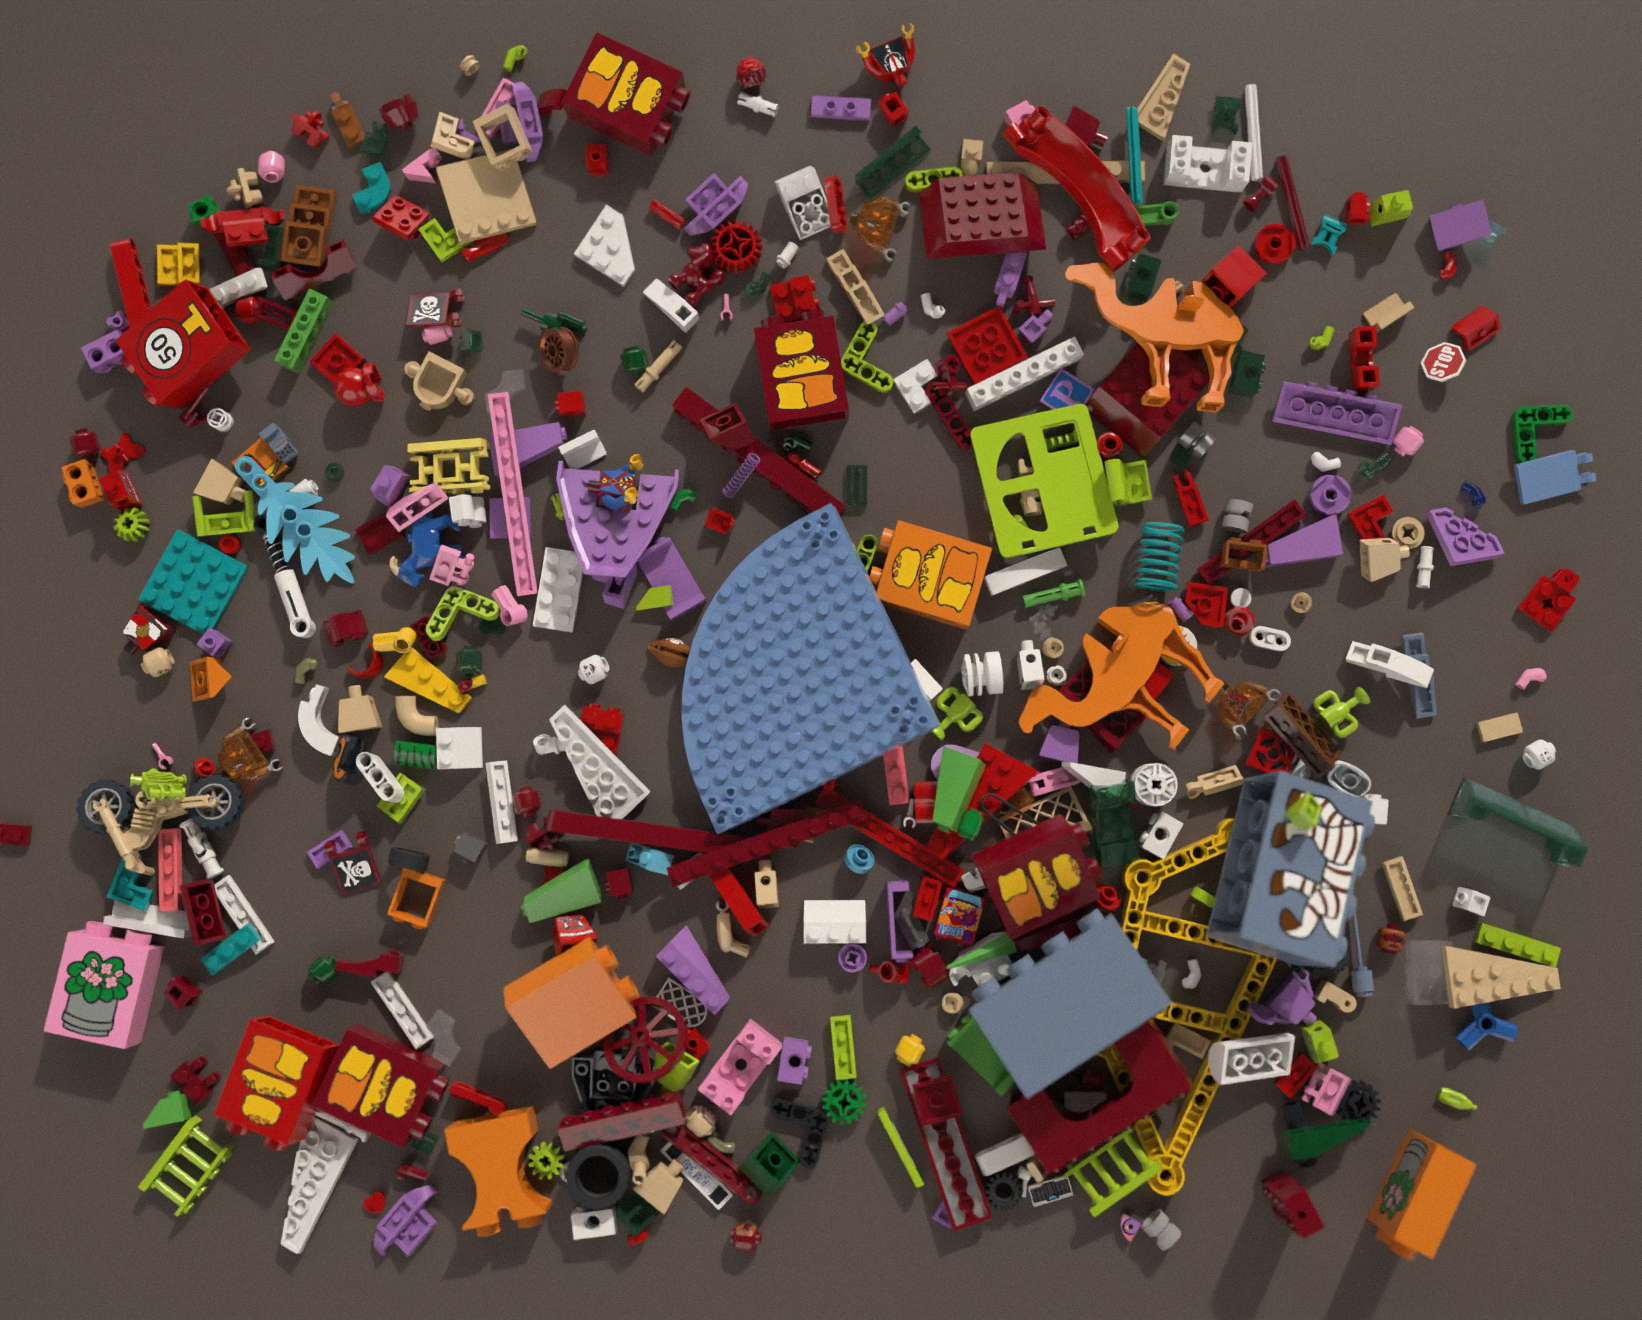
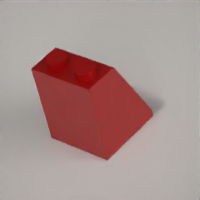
M1238 245L1201 282L1207 285L1222 302L1232 308L1267 273Z

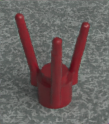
M205 386L201 393L190 402L188 407L178 417L189 428H192L194 425L199 428L203 422L207 421V415L199 419L201 415L195 408L208 391V386Z

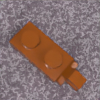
M338 92L331 94L335 106L331 107L332 113L349 149L366 142L367 138L348 100L343 102Z

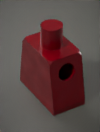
M1073 105L1065 125L1089 148L1092 143L1104 147L1108 136L1097 132L1101 121Z
M772 809L770 817L758 816L756 827L766 828L770 831L803 819L805 810ZM799 843L791 845V847L798 848Z

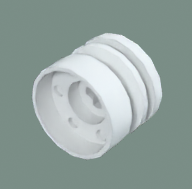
M999 651L985 652L983 662H980L977 653L973 654V663H971L969 654L963 655L961 671L967 697L973 696L974 687H976L977 695H982V686H986L989 695L1003 693V673Z
M1159 763L1139 766L1130 775L1128 783L1132 797L1140 804L1146 806H1161L1170 802L1176 795L1178 787L1174 772L1166 765ZM1151 781H1158V789L1151 788V786L1153 785Z

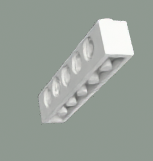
M1073 337L967 388L965 395L973 411H977L1059 371L1061 368L1063 369L1080 361L1084 353L1076 337Z

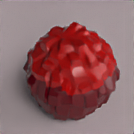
M749 56L739 62L736 69V80L743 89L765 82L766 68L756 58Z

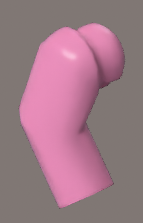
M1541 668L1527 669L1515 685L1524 690L1530 681L1543 682L1546 680L1547 675Z

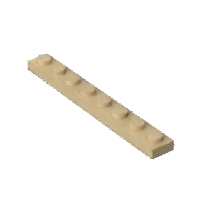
M1102 161L1118 183H1130L1129 161ZM1141 161L1142 183L1145 181V161ZM1032 162L986 163V175L1019 172L1036 184H1060L1050 174Z

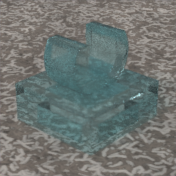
M1489 221L1492 236L1483 238V240L1493 243L1496 236H1504L1508 228Z

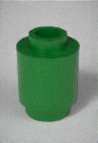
M970 808L969 812L965 811L958 828L960 829L958 835L974 840L975 836H978L984 821V817H981L982 812Z

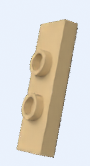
M1403 856L1381 862L1401 920L1407 921L1422 916L1423 913Z

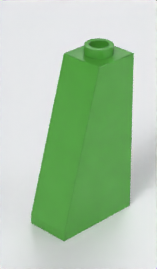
M945 746L942 750L933 821L939 825L938 829L949 833L950 830L958 831L964 812L968 808L986 765L980 759Z
M589 858L524 897V904L521 905L523 916L528 917L529 923L601 903V892Z

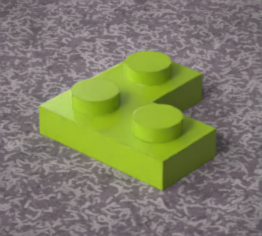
M435 218L419 228L420 233L442 263L474 242L470 241L459 244L455 228L445 233Z

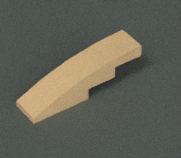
M844 249L826 259L840 285L867 325L885 315L866 281H863Z

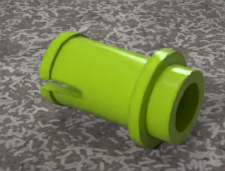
M557 493L555 494L556 497L554 495L551 496V500L557 512L555 514L556 517H559V520H564L565 516L560 494Z

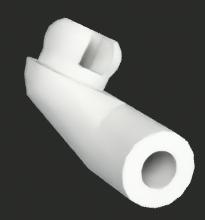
M930 293L921 295L924 312L935 319L941 318L945 313L944 307L932 304Z
M1315 452L1311 455L1312 464L1320 471L1341 467L1339 458L1327 460L1320 452Z
M1197 959L1187 961L1190 974L1188 978L1186 977L1182 980V985L1185 989L1195 988L1201 978Z

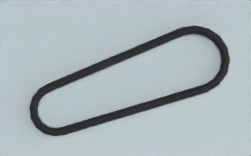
M986 794L980 801L981 809L1013 836L1016 834L984 808L983 802L987 797L996 798L1036 825L1039 824L1036 820L995 794Z

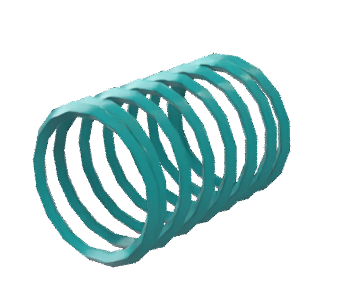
M1143 523L1140 526L1143 529L1140 531L1141 534L1160 537L1171 536L1179 539V541L1167 542L1156 539L1139 540L1141 544L1171 546L1179 550L1168 552L1141 548L1138 550L1140 554L1171 556L1177 560L1163 561L1139 558L1137 560L1138 563L1167 565L1176 569L1163 571L1151 568H1137L1136 571L1142 574L1167 575L1175 579L1158 580L1138 577L1135 579L1136 583L1134 585L1146 590L1176 591L1179 587L1173 583H1176L1180 578L1174 573L1181 570L1176 564L1182 560L1177 554L1183 551L1178 544L1184 541L1180 535L1185 529L1182 526L1171 523ZM1147 526L1170 527L1179 530H1161ZM1147 585H1159V586H1166V587H1154V586H1147Z

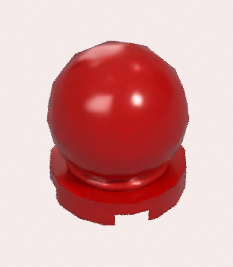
M369 362L363 365V370L356 367L346 368L339 372L335 378L333 388L335 396L342 404L350 407H360L367 404L371 398L375 403L385 400L384 389L380 390L378 381L382 379L376 364Z

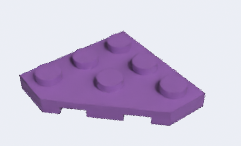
M1448 508L1430 510L1426 514L1450 566L1501 558L1505 554L1495 535L1490 532L1488 534L1478 529V525L1466 518L1463 520L1453 515L1454 511Z

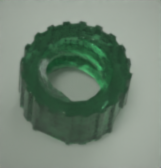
M335 462L329 463L325 468L326 476L332 481L343 479L345 474L343 467ZM333 468L339 469L336 476H332L330 472Z

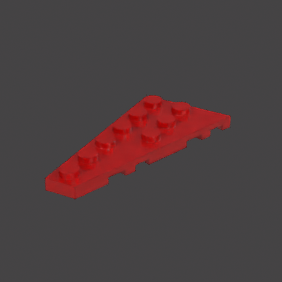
M987 743L983 745L977 756V759H980L986 766L966 810L969 812L970 808L982 812L981 817H984L983 823L990 818L980 807V801L984 795L995 794L1008 802L1016 792L1021 790L1028 781L1039 773L1034 768ZM987 797L983 802L984 808L992 815L1005 805L994 797ZM937 827L925 849L944 860L962 844L966 837L958 835L960 829L957 832L950 830L947 833Z

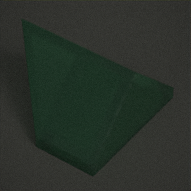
M642 1196L621 1197L615 1203L621 1222L633 1238L661 1213Z

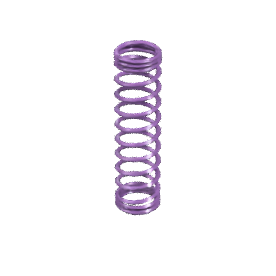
M749 453L747 456L748 460L745 459V463H742V466L739 467L740 470H737L738 474L735 473V477H731L732 481L729 480V484H726V487L722 489L726 497L733 498L739 488H741V485L744 484V481L749 477V474L752 473L754 467L760 463V458L756 454Z

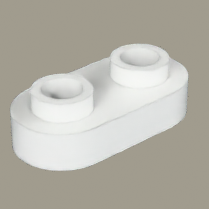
M1258 626L1249 633L1250 642L1257 647L1280 652L1286 650L1291 644L1289 634L1281 630ZM1257 633H1259V634L1262 635V639H1261V640H1257V638H1256V634H1257ZM1277 638L1281 639V645L1276 643Z

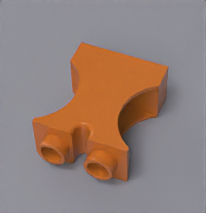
M534 1105L503 1111V1113L498 1115L493 1113L454 1121L445 1129L449 1155L459 1159L468 1167L474 1177L477 1188L476 1205L472 1215L462 1226L463 1230L476 1228L478 1237L489 1236L502 1231L501 1219L505 1215L504 1208L510 1212L511 1220H517L518 1228L532 1227L543 1222L542 1214H546L552 1205V1199L543 1196L532 1186L524 1165L527 1145L539 1130Z

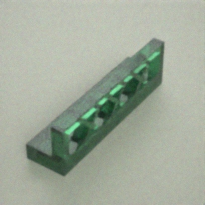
M917 126L913 127L855 175V183L869 199L873 198L930 151V147L920 137L921 131ZM915 142H918L923 148L919 153L910 152L911 146ZM898 156H908L905 165H895ZM882 169H893L892 175L889 178L880 177ZM869 180L878 181L877 187L872 192L864 185Z

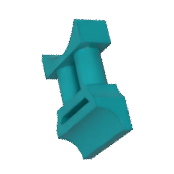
M1324 214L1320 222V231L1317 237L1312 239L1310 247L1322 245L1327 248L1330 256H1332L1337 249L1335 244L1339 236L1345 232L1347 224ZM1327 233H1331L1328 242H1325L1324 239Z

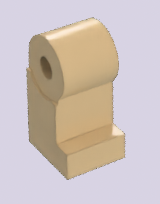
M1321 979L1313 993V998L1322 1003L1329 1000L1334 1003L1337 1009L1346 1013L1352 1012L1357 1005L1352 995Z

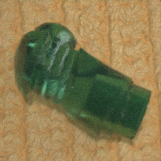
M1383 452L1370 463L1362 461L1358 465V469L1361 470L1360 474L1367 478H1373V475L1378 471L1388 467L1392 457L1388 453Z

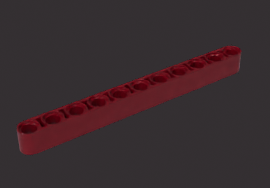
M559 810L549 811L547 824L548 831L707 853L751 838ZM769 853L754 859L768 860Z

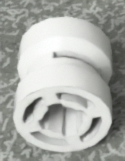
M220 408L212 409L207 415L209 425L219 431L226 432L233 426V417Z

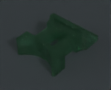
M1215 97L1213 110L1216 114V122L1212 125L1211 133L1223 128L1230 130L1234 135L1237 134L1239 124H1235L1236 113L1240 109L1241 98ZM1224 115H1228L1227 123H1224Z

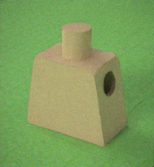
M211 459L193 493L227 505H231L234 499L240 502L245 501V490L241 489L243 480L222 464Z
M1391 538L1359 540L1361 576L1370 582L1398 572L1401 569L1400 559L1410 556L1407 546L1400 547L1399 543Z
M360 685L349 686V698L339 700L338 732L345 734L381 728L382 724L373 697L368 695L362 696Z
M771 860L759 861V872L755 873L757 906L759 909L779 907L776 871L771 869ZM764 880H770V884L763 885Z
M675 1159L669 1166L659 1162L646 1174V1181L640 1185L636 1184L633 1190L661 1213L665 1214L682 1184L683 1179L678 1174L683 1169V1165Z

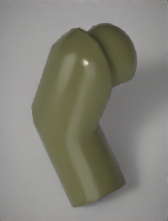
M305 658L298 664L294 683L305 684L306 672L309 669L315 670L317 668V660Z
M714 1131L708 1136L707 1143L720 1153H735V1142H722L719 1139V1133Z

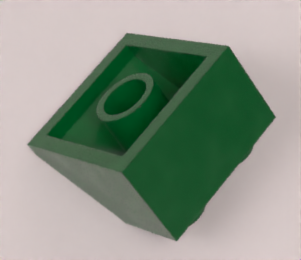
M770 1132L749 1153L739 1168L768 1197L783 1185L800 1163V1160L773 1132Z

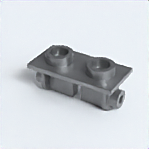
M910 904L895 912L894 917L909 946L914 950L917 947L924 946L930 940L918 917L911 916L913 908Z

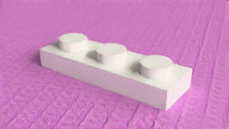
M255 268L211 288L210 291L223 308L268 287L262 269Z

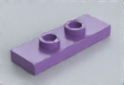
M812 96L811 117L870 121L871 99Z

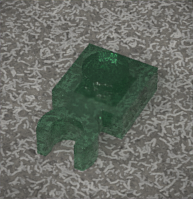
M373 121V132H366L361 151L362 153L382 157L387 142L385 135L388 132L387 124L384 123L381 129H377V121Z

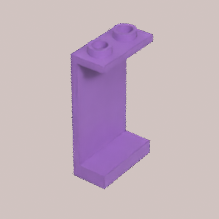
M661 537L654 542V546L646 547L637 562L652 588L671 585L674 605L666 606L664 609L670 620L673 621L705 603L706 599L670 537Z
M907 880L886 881L890 954L896 962H908V958H913L911 950L896 951L892 892L909 891V883Z

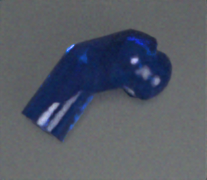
M1464 481L1461 490L1474 497L1472 501L1474 507L1481 508L1486 503V497L1482 489L1468 481Z

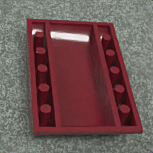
M1019 172L939 178L919 192L926 259L1046 250L1037 185Z
M1137 342L1094 392L1085 406L1091 415L1113 433L1117 434L1121 440L1144 458L1209 383L1208 365L1200 350L1171 349L1168 372L1170 399L1162 407L1148 406L1142 404L1141 398L1147 390L1152 388V378L1149 371L1150 360L1143 347Z

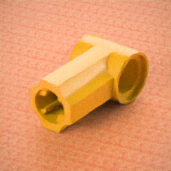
M408 627L400 629L399 632L375 634L373 636V647L378 652L396 650L399 653H407L410 651L417 636L415 631Z

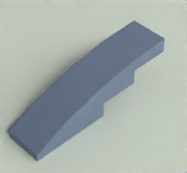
M1420 632L1401 636L1403 654L1430 667L1429 655L1426 654L1424 634ZM1434 676L1431 677L1428 688L1408 683L1415 717L1419 719L1436 716Z

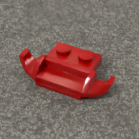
M260 207L219 211L207 219H200L204 231L209 233H225L227 247L268 243L266 228L281 225L285 217L283 210L274 211L269 208Z

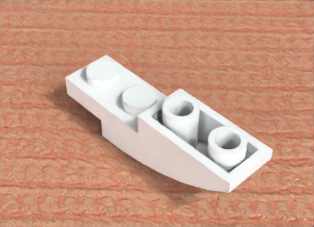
M1352 641L1346 656V662L1383 672L1386 673V677L1428 688L1434 672L1433 668L1414 658L1373 643L1371 646Z

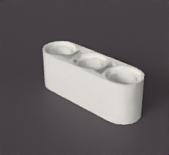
M368 752L360 753L356 758V765L379 797L393 803L400 802L404 797V790L381 758ZM371 759L370 765L367 766V761ZM382 773V779L378 781V777ZM391 789H394L393 795L390 797L389 793Z
M1023 1133L977 1153L975 1158L983 1176H988L1035 1155V1152Z

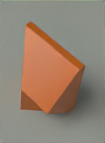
M204 657L190 662L192 702L213 698L232 677L222 668V659Z

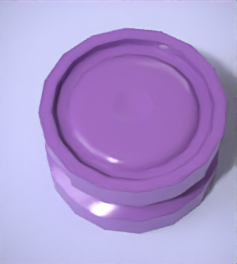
M847 943L840 949L838 960L845 971L853 973L864 968L867 955L864 948L858 943Z

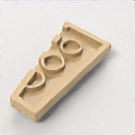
M1175 54L1172 55L1137 108L1139 127L1162 141L1165 139L1190 63Z

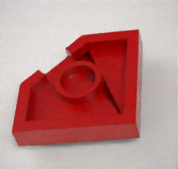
M1187 582L1184 603L1201 625L1223 628L1228 588Z

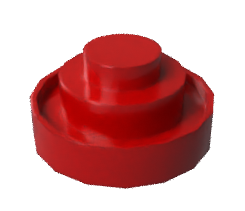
M1236 606L1226 613L1224 625L1230 633L1236 636H1244L1253 629L1255 618L1249 609Z
M1096 885L1101 898L1092 903L1100 911L1112 913L1121 903L1119 893L1110 885Z

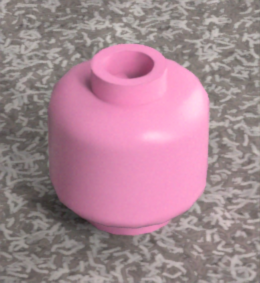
M274 151L261 154L258 159L259 175L270 183L282 179L285 175L284 158Z
M1412 426L1409 428L1403 427L1393 439V444L1396 446L1394 450L1403 457L1405 454L1413 456L1424 443L1423 434Z

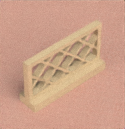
M1071 786L1019 809L1023 813L1028 810L1037 813L1034 819L1037 820L1039 814L1049 818L1055 817L1056 807L1060 806L1068 809L1066 821L1070 811L1079 813L1082 821L1078 823L1082 825L1086 834L1093 829ZM1069 792L1072 798L1070 807L1058 803L1060 796ZM1049 802L1055 805L1052 815L1040 811L1043 803ZM1016 811L998 819L1002 823L1008 819L1018 821L1015 834H1018L1017 830L1020 822L1032 827L1035 826V823L1022 820V815H1020V818H1016L1015 816L1019 815ZM1067 821L1069 825H1075L1074 823ZM1000 825L1005 838H1009V832Z

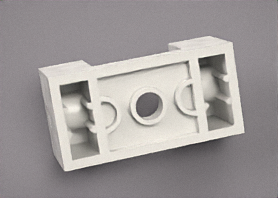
M1172 135L1166 147L1163 185L1242 193L1249 182L1252 143L1232 141L1228 149L1225 150L1192 146L1193 137ZM1200 165H1208L1210 171L1207 173L1202 172Z

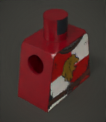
M139 605L123 630V634L130 639L123 649L131 655H134L139 648L147 652L152 651L176 631L149 607Z

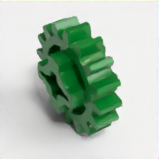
M845 1079L844 1083H841V1080H837V1085H834L832 1082L830 1083V1090L825 1088L824 1092L827 1096H823L822 1101L827 1103L822 1105V1108L828 1109L826 1116L832 1115V1122L839 1119L840 1125H843L844 1120L851 1124L852 1118L856 1121L859 1120L858 1113L864 1114V1110L861 1107L867 1105L866 1102L862 1101V1099L866 1098V1094H860L862 1086L856 1088V1081L849 1084L848 1079ZM842 1088L840 1093L832 1095L836 1090ZM849 1090H852L857 1095L858 1099H856V1097H852L849 1093ZM846 1093L848 1102L844 1106V1110H842V1103L840 1101ZM831 1104L839 1109V1114L833 1110ZM851 1108H856L852 1113L847 1114V1111Z

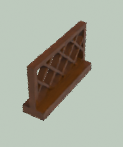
M1286 691L1277 701L1278 703L1263 717L1319 779L1334 769L1336 766L1334 763L1341 754V751L1294 697Z

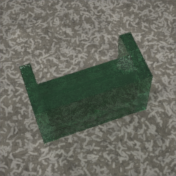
M264 224L263 229L268 233V243L265 246L263 260L258 259L257 264L264 270L275 271L285 266V262L280 261L285 229L279 226Z

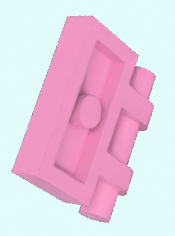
M441 545L429 579L449 586L452 580L456 582V587L463 588L464 584L468 582V573L474 566V555L467 554L464 559L459 558L461 551ZM455 567L460 568L461 571H460V572L454 571V570H455Z
M1318 1063V1068L1312 1074L1308 1085H1305L1303 1088L1304 1093L1301 1099L1309 1103L1312 1096L1316 1097L1312 1105L1334 1116L1351 1078L1332 1068L1325 1075L1323 1072L1326 1065ZM1321 1079L1324 1082L1318 1092L1315 1089Z

